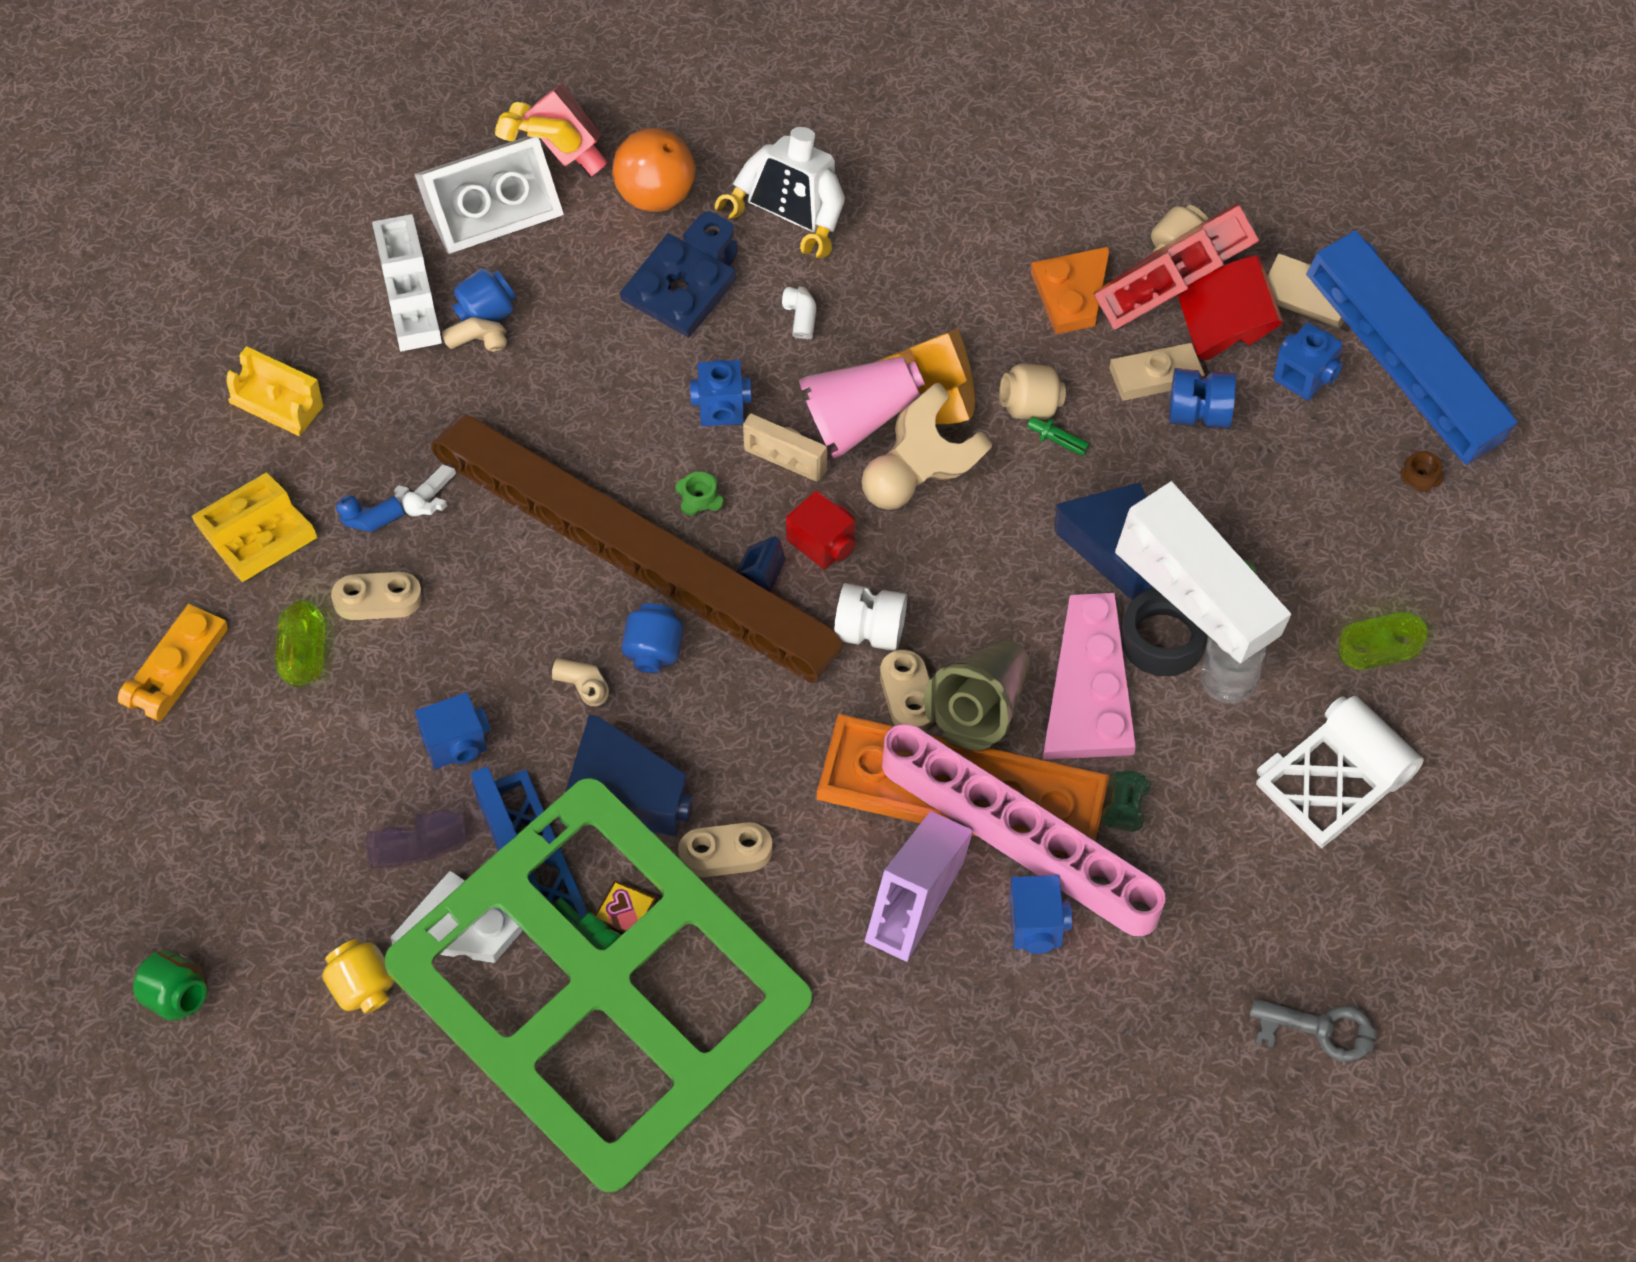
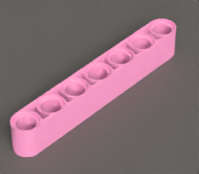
M900 724L887 732L884 739L882 769L890 780L950 817L953 821L973 830V834L1036 875H1059L1061 891L1124 932L1133 936H1145L1156 929L1165 904V892L1157 881L919 728L910 724ZM904 750L911 752L913 756L901 757L895 752ZM937 775H945L949 777L952 781L940 782L935 780L933 777ZM983 800L991 806L986 808L978 807L972 801ZM1015 825H1022L1024 827H1027L1031 832L1018 833L1014 831L1011 827ZM1063 851L1070 856V858L1059 859L1054 857L1050 852ZM1101 876L1106 878L1110 884L1099 885L1090 878ZM1134 902L1144 903V904H1146L1151 910H1149V911H1139V910H1136V909L1131 905V903H1134Z

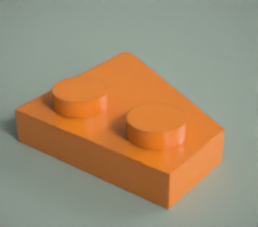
M1108 247L1031 263L1032 277L1055 334L1096 325L1099 303L1093 293L1103 287L1109 257Z

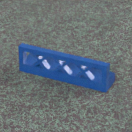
M488 766L470 772L475 796L499 851L517 835L522 823L529 825L544 810L527 770L494 781ZM522 785L526 799L520 811L506 808L500 793ZM530 807L533 811L535 818L527 815ZM550 824L541 831L542 837L549 844L556 839ZM559 848L543 862L556 867L559 872L552 889L537 884L533 872L528 876V880L543 896L547 897L551 904L562 897L568 905L574 907L575 912L583 919L588 912ZM563 884L568 894L559 892Z

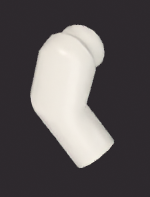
M799 286L798 289L793 287L785 288L782 299L783 307L786 310H795L792 336L795 338L812 339L817 310L814 298L805 287Z

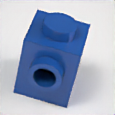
M467 692L415 710L419 732L434 769L451 763H468L475 759L479 753L487 751L484 734L491 732L486 714L482 706L473 707Z
M1059 875L1011 877L1009 907L1013 949H1025L1029 953L1042 954L1051 951L1054 947H1061L1064 930H1071L1072 914L1070 901H1062Z

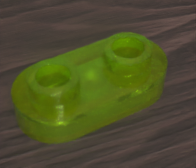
M303 600L291 604L279 615L274 660L279 676L287 684L298 688L306 686L321 675L326 633L325 620L319 609L312 603Z
M1397 612L1351 623L1342 630L1337 645V652L1343 663L1358 670L1415 658L1422 652L1427 640L1428 630L1421 618L1408 612ZM1395 637H1405L1409 640V642L1400 643L1395 639ZM1353 647H1363L1367 652H1358Z

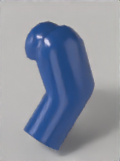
M352 495L342 497L336 504V510L339 513L338 518L343 525L367 532L376 531L405 515L395 496L372 508L360 505L356 497Z

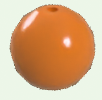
M663 128L640 129L629 135L616 150L612 168L615 186L624 200L633 207L647 212L668 211L680 204L692 190L696 174V163L689 146L680 136Z

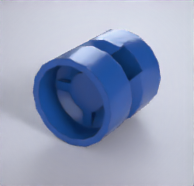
M1175 368L1171 387L1169 424L1193 426L1197 420H1202L1206 427L1230 429L1235 400L1236 374L1211 371L1207 377H1202L1199 370Z

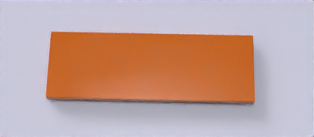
M838 714L817 789L816 800L920 824L930 811L953 821V819L933 808L885 775L882 769L884 739L887 732L894 726ZM928 734L1085 836L1096 841L1109 775L992 748L965 750L947 742L943 737ZM904 750L895 752L901 757L913 756L911 752ZM937 775L933 777L935 780L940 782L952 781L949 777L945 775ZM983 800L972 801L978 807L986 808L991 806ZM1015 825L1011 827L1014 831L1018 833L1031 832L1027 827H1024L1022 825ZM1063 851L1050 852L1052 854L1070 857L1067 853Z

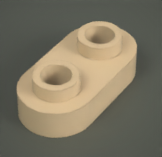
M406 572L353 574L341 578L334 584L331 598L335 611L345 619L398 618L411 615L420 607L422 591L417 578ZM396 588H404L400 593L392 592ZM354 590L360 591L358 594L353 596L347 595L349 592Z
M897 650L891 652L883 659L880 667V681L891 719L895 726L910 724L927 732L934 726L935 721L932 724L926 716L923 702L926 684L930 681L925 663L919 655L912 651ZM900 666L908 667L910 670L907 672H900L896 668ZM911 704H917L922 708L919 710H911L907 706Z
M751 822L698 828L689 831L682 837L678 846L679 859L697 877L751 872L763 868L771 859L772 838L763 826ZM751 839L756 844L751 847H745L741 842ZM699 845H705L710 848L704 853H698L694 850Z

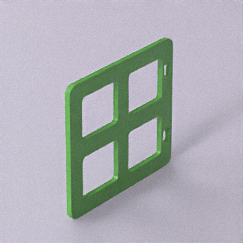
M590 778L582 779L574 784L388 949L385 956V968L389 976L597 1188L605 1192H616L623 1189L808 1010L812 1001V993L809 986L601 782ZM559 817L567 829L549 844L538 834ZM586 825L595 826L663 895L659 902L605 950L596 949L528 880V876ZM492 908L502 909L570 978V983L511 1037L501 1036L432 966V962ZM449 913L458 926L439 942L428 931ZM687 924L697 926L765 995V1000L708 1053L698 1051L631 984L629 979L640 966ZM594 1010L604 1011L673 1081L672 1089L613 1143L605 1142L536 1072L534 1067L544 1055Z

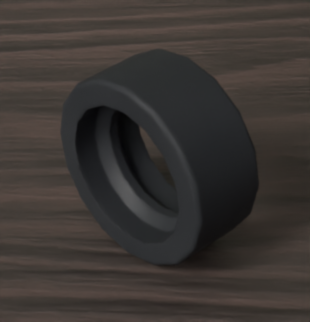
M1153 588L1142 592L1129 603L1123 617L1121 644L1128 660L1137 668L1155 676H1176L1191 670L1201 660L1208 635L1158 590ZM1154 615H1168L1186 624L1191 631V638L1186 645L1175 649H1162L1145 641L1138 632V626L1145 618Z

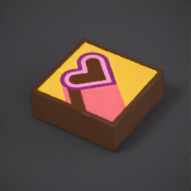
M614 880L595 916L600 918L613 931L623 935L657 903V898Z

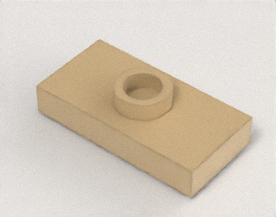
M1192 343L1110 360V371L1122 401L1171 391L1175 368L1199 370L1201 376H1205Z
M750 413L743 424L745 451L816 482L822 479L827 471V446L802 436L795 429L781 427Z

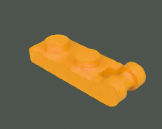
M188 604L134 678L127 680L123 684L118 694V702L130 709L139 707L145 710L147 717L156 721H162L229 629L226 620ZM152 685L161 689L154 693L148 692Z

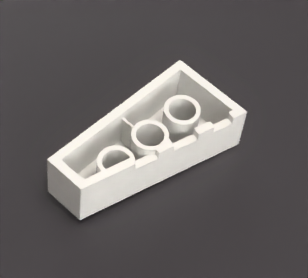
M1172 481L1129 509L1115 553L1211 637L1223 651L1229 653L1241 664L1282 636L1291 613Z

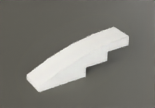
M413 214L373 221L374 234L400 351L441 344L440 330Z

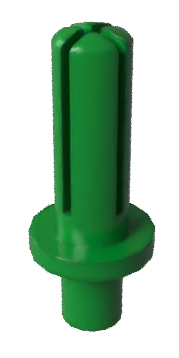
M1034 416L1031 417L1027 428L1041 434L1039 441L1044 442L1047 438L1081 456L1086 454L1089 443L1054 426V419L1050 418L1046 423Z

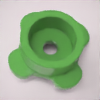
M693 472L684 479L679 480L676 483L675 489L676 493L682 497L681 511L686 515L693 516L701 510H719L723 505V497L718 495L716 490L718 485L717 478L705 472ZM700 492L703 493V496L697 497L695 494Z

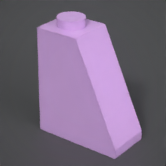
M929 812L884 870L865 938L866 943L908 962L964 863L973 830L937 813Z

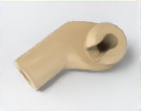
M470 317L442 331L444 342L450 349H454L473 339L483 340L485 348L492 352L502 350L507 345V339L504 336L506 330L499 322L477 317Z
M556 658L552 669L553 680L574 684L582 700L587 705L599 706L607 700L609 686L597 666Z

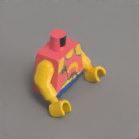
M560 83L533 106L523 102L513 103L510 106L509 112L501 114L495 128V135L508 141H515L519 130L526 131L528 137L541 138L564 166L576 160L589 178L608 163L594 145L601 136L599 130L563 83Z

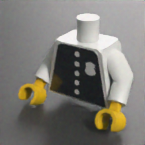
M796 127L791 130L790 136H783L774 145H764L748 159L733 182L735 189L731 194L722 195L716 200L715 210L721 211L730 199L734 204V209L728 219L736 218L744 212L745 203L743 197L745 194H748L749 203L814 232L815 234H808L802 239L801 251L803 254H810L815 242L818 241L819 249L816 253V258H824L832 251V242L827 236L829 231L833 232L845 196L835 174L834 158L830 154L813 147L815 133L806 127Z

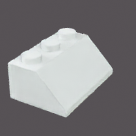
M527 136L414 174L426 210L448 254L564 215L538 137Z

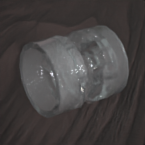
M1208 637L1200 671V683L1203 690L1212 699L1220 703L1237 704L1248 700L1258 688L1266 656V647L1240 664L1229 653L1223 651L1211 637Z

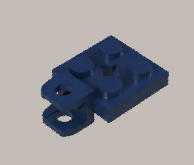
M707 211L701 214L683 234L684 241L667 233L621 290V300L689 338L737 279L735 269L730 267L738 253L737 242L732 240L734 236L733 223L711 211ZM710 226H716L720 229L719 233L716 230H709L705 233V230ZM679 279L685 280L687 285L685 289L678 287L675 291L670 290L671 282Z

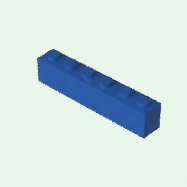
M1355 230L1316 254L1306 273L1307 277L1465 465H1468L1506 440L1518 423L1513 417L1510 408L1495 396L1485 384L1480 372L1468 364L1458 352L1453 340L1441 332L1431 320L1426 308L1414 300L1404 288V284L1399 276L1387 268L1378 257L1375 248L1369 242H1366Z

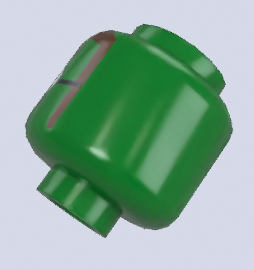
M163 949L152 953L138 966L133 982V993L138 1003L164 1020L178 1021L194 1014L200 1009L207 995V978L203 968L175 950Z

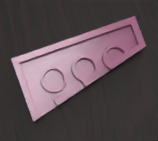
M1115 593L1070 595L1043 760L1134 755L1136 746Z

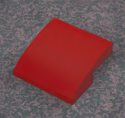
M1257 255L1219 267L1187 285L1188 289L1177 295L1196 354L1204 361L1211 360L1239 340L1251 345L1283 324L1261 258Z

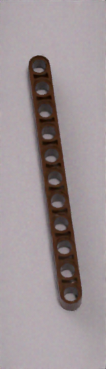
M467 414L458 415L432 442L431 449L433 454L444 465L452 464L451 468H454L456 472L479 486L484 483V489L513 506L519 504L518 509L548 527L551 524L554 525L552 527L553 530L583 548L588 545V551L618 569L623 566V572L653 590L657 587L660 588L657 591L658 593L689 611L695 609L693 612L695 615L725 633L730 630V636L762 655L767 652V658L800 677L801 674H804L802 679L807 682H816L842 651V640L825 624Z

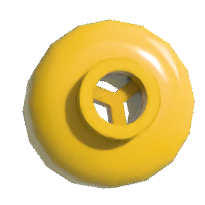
M356 938L342 944L326 956L325 960L328 964L323 970L322 978L343 1010L354 1011L361 1008L364 1014H368L389 1001L390 998L386 992L395 981L387 973L385 957L374 943H361Z

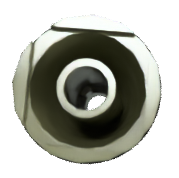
M1001 640L939 669L926 684L923 697L926 716L932 724L934 721L944 731L941 736L947 742L965 750H984L1001 740L1011 726L1030 671L1031 662L1028 653L1021 645L1014 641Z

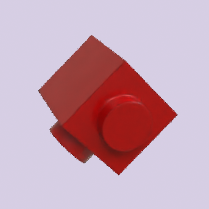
M816 490L786 516V541L823 570H826L836 560L838 562L844 561L855 547V520L844 506L833 504Z

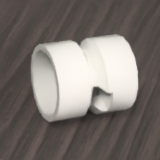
M844 583L838 602L834 632L840 637L842 642L859 645L864 639H868L874 648L897 651L904 627L907 594L882 590L878 595H873L870 587Z

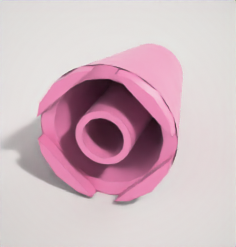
M903 356L809 375L799 380L802 390L808 387L811 388V392L807 393L810 399L806 400L826 446L834 442L836 444L835 447L831 448L833 458L844 455L921 396L918 388L925 385L915 361L907 364Z

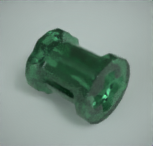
M1129 770L1116 771L1110 775L1109 787L1112 789L1109 806L1103 809L1102 821L1105 825L1129 832L1138 831L1143 827L1144 816L1141 813L1143 798L1149 794L1151 782L1144 775Z

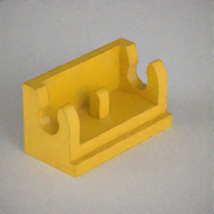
M247 346L240 353V364L242 365L240 375L231 370L227 373V385L231 396L228 399L230 404L298 436L303 433L324 407L316 378Z

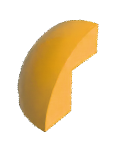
M958 328L878 360L883 361L903 356L907 364L915 361L925 385L918 388L920 395L935 383H940L944 387L949 397L936 414L935 424L959 423L969 420L973 416L975 409L973 377L966 349Z

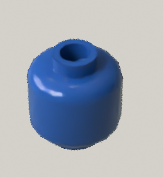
M481 268L456 285L454 295L458 302L452 308L461 321L470 317H477L500 322L513 312L512 300L516 298V295L498 270L492 273L486 268Z
M653 603L642 604L639 610L628 614L621 651L626 658L634 662L636 670L645 673H660L661 666L673 665L678 660L684 624L675 616V610L668 606Z

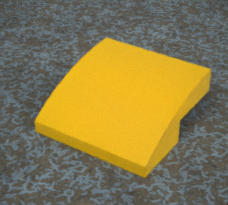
M267 472L192 515L199 530L241 582L248 580L318 538L313 525L291 504L287 492Z

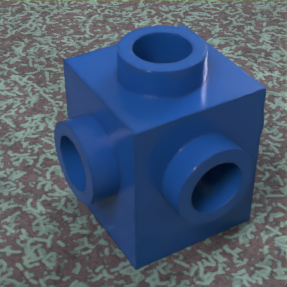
M1307 322L1296 335L1291 333L1283 341L1278 352L1273 380L1309 401L1324 383L1332 384L1339 375L1343 363L1339 361L1343 343L1335 339L1330 333L1322 331Z
M741 360L698 362V380H690L691 406L700 405L701 426L744 424L743 403H751L750 377H741Z

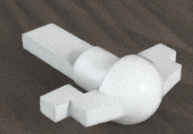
M442 465L414 492H410L409 488L398 485L394 489L395 497L403 510L410 516L432 515L436 510L443 511L447 507L445 500L435 498L431 503L429 501L456 474L454 468Z

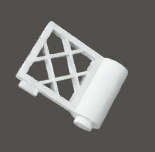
M1342 696L1335 700L1325 712V717L1328 720L1323 726L1284 758L1277 752L1257 769V774L1260 778L1257 780L1256 785L1321 848L1336 838L1385 795L1396 791L1412 779L1424 761L1422 756L1358 696H1352L1348 699ZM1322 742H1325L1338 755L1337 767L1310 765V752ZM1304 758V765H1296ZM1343 760H1344L1350 767H1343ZM1283 775H1304L1303 795L1283 794L1273 783ZM1309 776L1337 777V797L1309 795ZM1343 777L1363 778L1373 790L1363 798L1342 797ZM1295 805H1303V813ZM1309 806L1336 807V821L1322 832L1308 818ZM1342 807L1350 808L1342 815Z

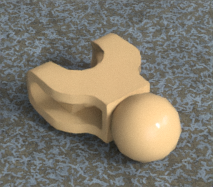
M935 383L928 388L920 397L899 413L895 427V446L886 455L879 456L870 461L864 469L862 490L867 500L878 508L886 510L899 509L910 501L914 495L915 487L928 478L937 480L957 478L968 471L992 447V442L982 432L976 433L961 444L949 443L940 437L935 427L936 414L949 397L948 392L940 383Z

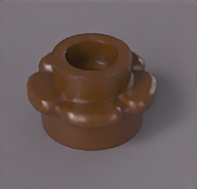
M1417 451L1404 461L1405 467L1401 469V478L1405 484H1411L1414 490L1428 492L1433 486L1438 487L1443 482L1442 462L1435 454L1428 451ZM1418 472H1424L1426 475H1420Z

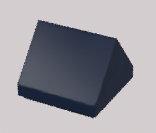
M775 536L749 546L736 573L771 592L786 560L781 541Z

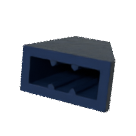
M1140 482L1057 504L1054 523L1056 534L1127 597L1133 600L1140 593L1154 588L1115 553L1129 509L1146 498Z
M589 714L566 791L582 779L598 780L651 832L677 837L681 821L689 822L694 803V795L687 792L686 774L599 716Z

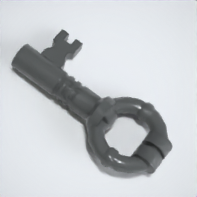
M1254 998L1249 1016L1261 1020L1260 1026L1262 1031L1257 1033L1255 1044L1261 1045L1262 1040L1268 1041L1267 1047L1273 1048L1276 1038L1273 1033L1279 1025H1286L1288 1028L1293 1027L1295 1030L1300 1029L1302 1032L1313 1034L1322 1050L1338 1062L1356 1061L1367 1053H1373L1375 1046L1373 1041H1376L1378 1030L1374 1029L1369 1017L1351 1005L1334 1007L1325 1014L1322 1013L1320 1016ZM1347 1018L1348 1020L1356 1021L1360 1025L1357 1036L1360 1038H1356L1354 1049L1345 1050V1048H1338L1332 1043L1330 1036L1333 1033L1334 1021L1337 1019Z

